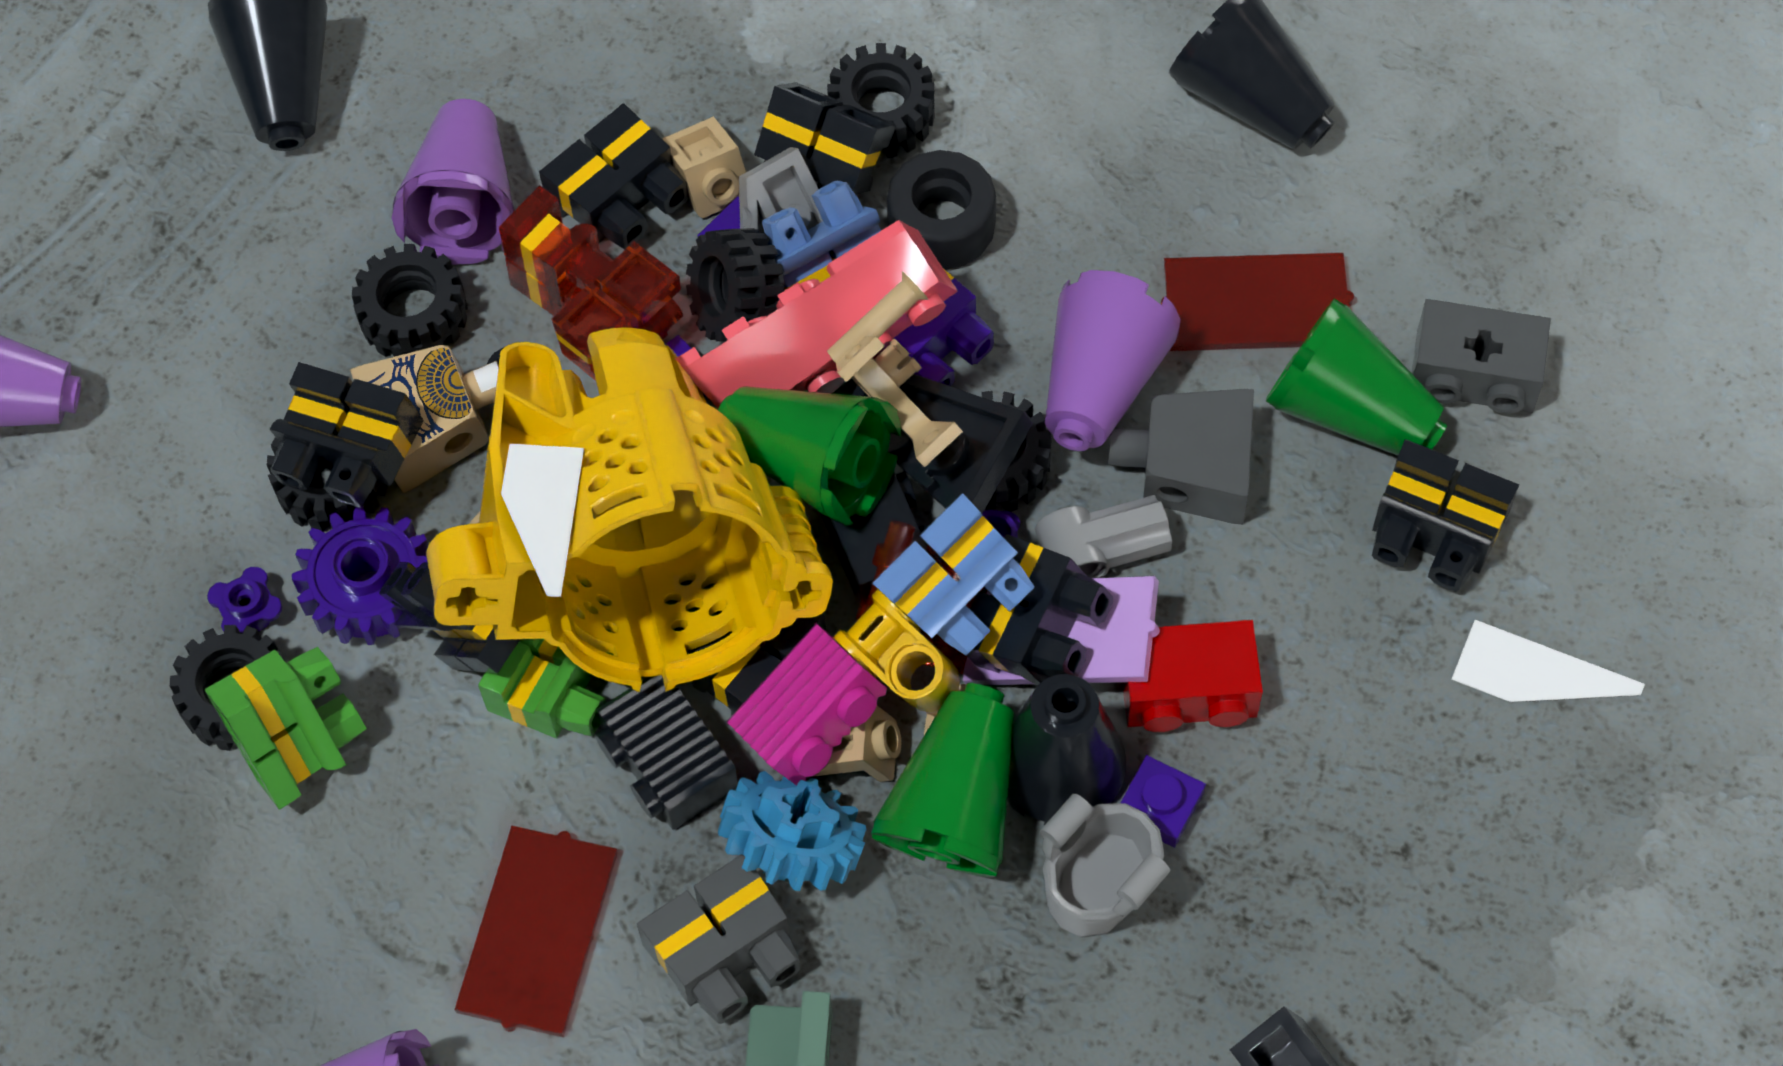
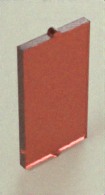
M1344 253L1164 258L1165 297L1174 304L1181 319L1176 342L1170 351L1301 347L1314 324L1334 298L1348 307L1352 305L1354 299L1353 292L1347 290Z
M511 825L454 1010L457 1014L501 1023L507 1032H512L516 1027L564 1038L618 852L616 848L571 839L568 831H561L558 835Z

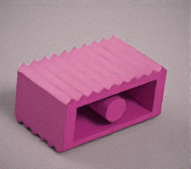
M816 623L729 718L727 723L734 728L768 765L797 786L800 780L806 781V777L819 773L828 764L833 747L841 744L842 737L850 735L851 727L863 724L872 716L876 709L878 698L886 695L887 687L857 662L829 633Z

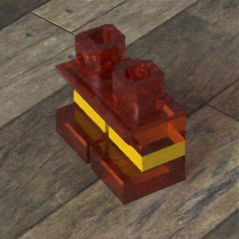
M540 185L499 226L510 285L563 323H566L593 296L600 301L598 292L617 273L616 262L600 251L597 227L584 223L575 225L571 229L566 227L562 222L559 199ZM613 287L604 297L619 307L621 304L620 292ZM595 304L582 317L596 327H599L610 315Z
M635 241L595 277L597 286L590 282L551 318L562 354L595 381L592 359L587 344L590 333L610 328H638L658 334L663 341L668 336V331L683 317L682 310L672 299L681 290L680 276Z

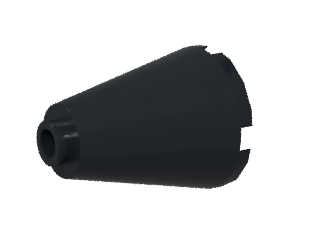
M210 0L208 2L209 22L256 139L262 143L269 144V147L276 151H290L302 147L305 144V140L310 138L316 130L328 10L326 0Z
M1227 0L1212 14L1215 20L1202 34L1197 31L1188 41L1170 67V76L1177 81L1178 85L1286 146L1296 149L1304 142L1311 149L1334 125L1335 121L1328 116L1334 107V103L1263 0Z
M1059 674L1045 679L1036 687L1013 718L1008 803L1012 809L1024 816L1025 813L1035 819L1044 821V825H1046L1073 793L1084 798L1093 807L1098 804H1112L1114 802V798L1124 781L1126 754L1122 740L1093 687L1078 676Z

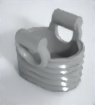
M1073 793L1040 830V834L1043 837L1042 850L1046 857L1043 865V874L1049 912L1062 929L1080 937L1110 932L1133 909L1138 910L1170 872L1169 866L1163 861L1164 849L1160 829L1146 813L1126 803L1098 804L1093 807L1084 798Z

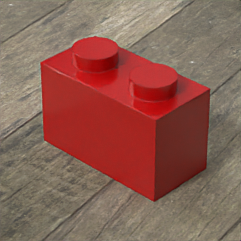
M1253 620L1159 627V634L1153 637L1148 682H1122L1127 727L1143 726L1147 731L1166 732L1179 728L1183 723L1209 721L1211 725L1216 727H1232L1246 722L1248 718H1257L1263 689Z

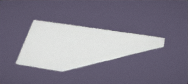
M510 444L501 495L546 595L561 597L584 448Z
M1474 620L1451 679L1509 702L1637 696L1642 694L1645 686L1644 683L1478 620Z

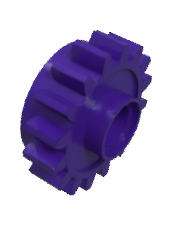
M362 506L361 508L355 507L352 521L344 522L336 512L331 514L330 523L333 529L324 533L319 529L312 528L308 533L315 546L313 550L297 549L295 553L298 563L303 570L292 573V581L297 592L300 593L297 599L305 616L313 615L312 619L317 630L322 634L334 628L340 642L347 644L352 637L365 638L367 645H374L376 637L390 634L393 638L400 636V627L395 626V623L403 612L382 597L379 592L400 562H409L416 568L423 562H427L426 551L429 544L425 535H416L412 520L408 517L401 519L394 525L389 508L382 507L379 510L375 519H367ZM371 571L376 572V574L368 580L360 582L354 581L359 575Z

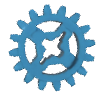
M766 771L759 772L756 783L743 777L739 780L736 791L729 790L720 815L721 822L718 828V835L728 838L725 847L726 853L728 855H744L745 859L742 869L746 872L757 868L762 869V873L766 874V883L772 885L777 880L785 881V879H788L792 889L800 891L803 881H810L818 890L822 891L826 890L830 878L842 884L846 881L849 871H855L865 842L862 840L866 832V825L855 822L858 814V809L855 806H840L838 804L842 793L838 790L827 793L821 792L822 788L818 786L817 779L800 780L796 786L784 776L782 781H775Z

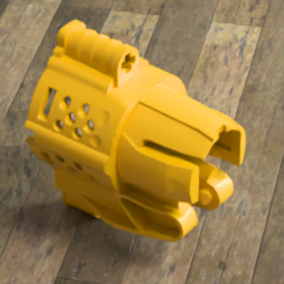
M626 327L610 328L590 333L587 344L599 391V396L593 398L587 396L579 376L572 370H562L558 356L547 346L531 342H518L507 345L501 350L479 523L459 525L442 531L429 543L426 551L434 594V616L439 623L448 626L493 625L496 640L545 639L550 645L560 647L574 664L598 678L622 685L632 686L633 690L640 692L641 677L662 675L665 690L669 691L675 688L677 684L698 680L731 666L752 652L763 641L775 638L780 633L781 628L792 625L797 618L816 617L827 609L833 579L830 569L823 563L817 551V543L811 533L810 522L805 515L803 500L790 487L769 486L762 467L750 463L737 428L720 411L707 404L702 391L695 385L679 362L675 360L677 358L675 352L668 345L664 344L658 334L644 329ZM510 444L584 448L561 597L546 595L502 498L501 490ZM687 580L693 581L691 584L686 586L680 585V583ZM709 584H715L713 587L709 589H703ZM669 600L678 601V603L673 605L666 604L665 602ZM694 607H699V608H700V609H698L697 611H694V612H689V611H687V610H689V609H691V608H694ZM717 611H722L718 615L711 616L713 613ZM677 627L684 628L682 631H674L673 629ZM732 631L729 636L705 649L687 654L688 650L708 644Z

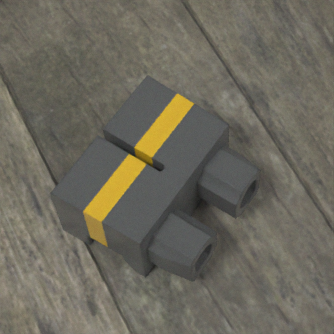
M744 855L736 857L695 884L694 890L697 902L691 893L686 890L636 923L642 945L657 965H661L670 976L689 1007L698 1002L701 1008L718 1024H723L742 1011L748 1004L747 995L734 977L753 964L771 988L781 985L801 969L798 955L791 942L787 916L756 869L748 872L742 869L745 859Z

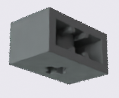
M1425 299L1417 329L1411 373L1440 403L1461 401L1486 405L1492 410L1501 413H1516L1519 411L1533 413L1544 382L1551 318Z

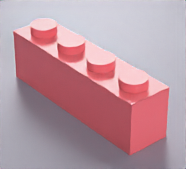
M900 220L894 222L828 263L826 270L831 277L821 283L818 279H811L800 284H794L777 295L779 301L776 305L777 310L768 316L754 318L748 322L743 316L722 329L727 338V341L702 357L696 348L693 347L675 358V360L678 361L695 385L718 409L727 396L732 395L743 386L819 393L834 392L844 383V379L837 373L836 363L830 357L827 350L902 281V271L915 282L929 300H918L878 338L885 346L873 359L890 345L889 342L912 324L914 326H921L940 315L946 307L944 301L957 292L956 287L920 232Z

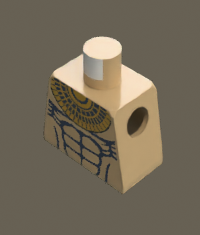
M438 345L350 369L353 379H359L406 393L424 420L394 479L403 493L414 489L486 445L489 435L478 409L494 403L499 367L497 361L464 374L450 347Z

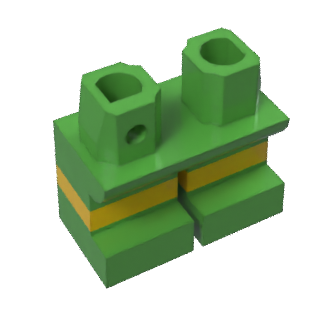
M520 639L498 674L485 672L478 684L487 711L556 739L563 728L580 734L594 736L600 725L596 709L606 704L604 697L585 689L593 675L574 664L560 647L550 645L545 639Z
M319 647L309 650L287 663L276 650H273L204 689L256 781L279 810L300 797L302 794L296 785L322 767L326 770H336L346 766L338 749L367 729L359 713L344 693L318 709L313 705V700L341 684V680L332 663Z

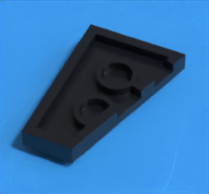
M913 374L899 388L929 420L955 422L963 432L926 467L916 459L913 441L902 429L901 436L890 433L888 452L897 455L896 464L945 509L963 493L982 514L1033 423L1024 411ZM859 386L856 387L852 394L854 396L868 397Z

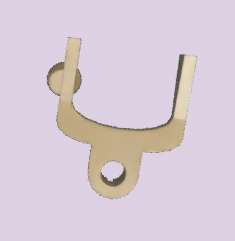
M902 271V281L831 346L827 352L836 363L837 373L845 382L852 378L868 397L885 400L897 409L901 429L913 441L916 459L926 467L963 431L955 422L929 420L899 388L922 367L913 357L909 356L910 353L896 339L889 342L890 345L873 359L885 346L878 338L918 300H929L915 282Z

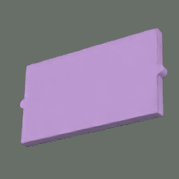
M1155 576L1092 578L1110 592L1114 602L1105 621L1098 626L1076 619L1068 637L1078 640L1087 649L1086 661L1078 677L1088 683L1148 682L1152 640L1160 632L1159 627L1155 623L1159 581ZM984 588L980 590V592L989 594ZM966 656L963 682L965 684H1034L1021 675L1001 670L1000 673L977 667Z

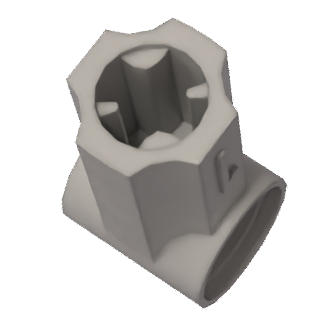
M1155 495L1091 513L1088 512V509L1081 506L1062 508L1043 517L1035 527L1041 547L1070 557L1090 578H1103L1112 567L1171 551L1173 542L1166 512L1162 502H1159Z

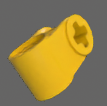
M877 589L872 595L874 603L847 632L839 630L833 638L874 677H879L894 693L920 711H939L950 691H959L960 678L957 668L951 660L920 632L922 629L909 616ZM934 663L935 675L931 683L924 689L912 690L911 677L914 671L922 664Z

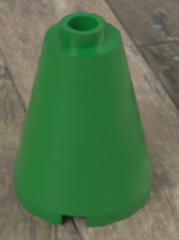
M1334 298L1314 324L1302 346L1293 355L1268 394L1266 402L1278 411L1395 455H1399L1405 439L1433 449L1447 428V424L1439 419L1444 410L1443 405L1346 304L1344 305Z
M743 386L732 395L727 396L719 406L718 411L726 416L740 433L750 463L762 467L764 473L780 485L795 490L803 501L829 519L844 525L853 524L850 519L851 516L857 514L866 517L874 510L886 492L898 459L897 455L888 452L890 433L901 436V422L897 409L889 402L876 397Z
M967 683L964 692L950 691L875 817L871 831L872 838L875 841L922 861H925V857L946 862V868L976 876L996 877L1003 860L1014 711L1002 704L1005 697L1002 692L976 683Z

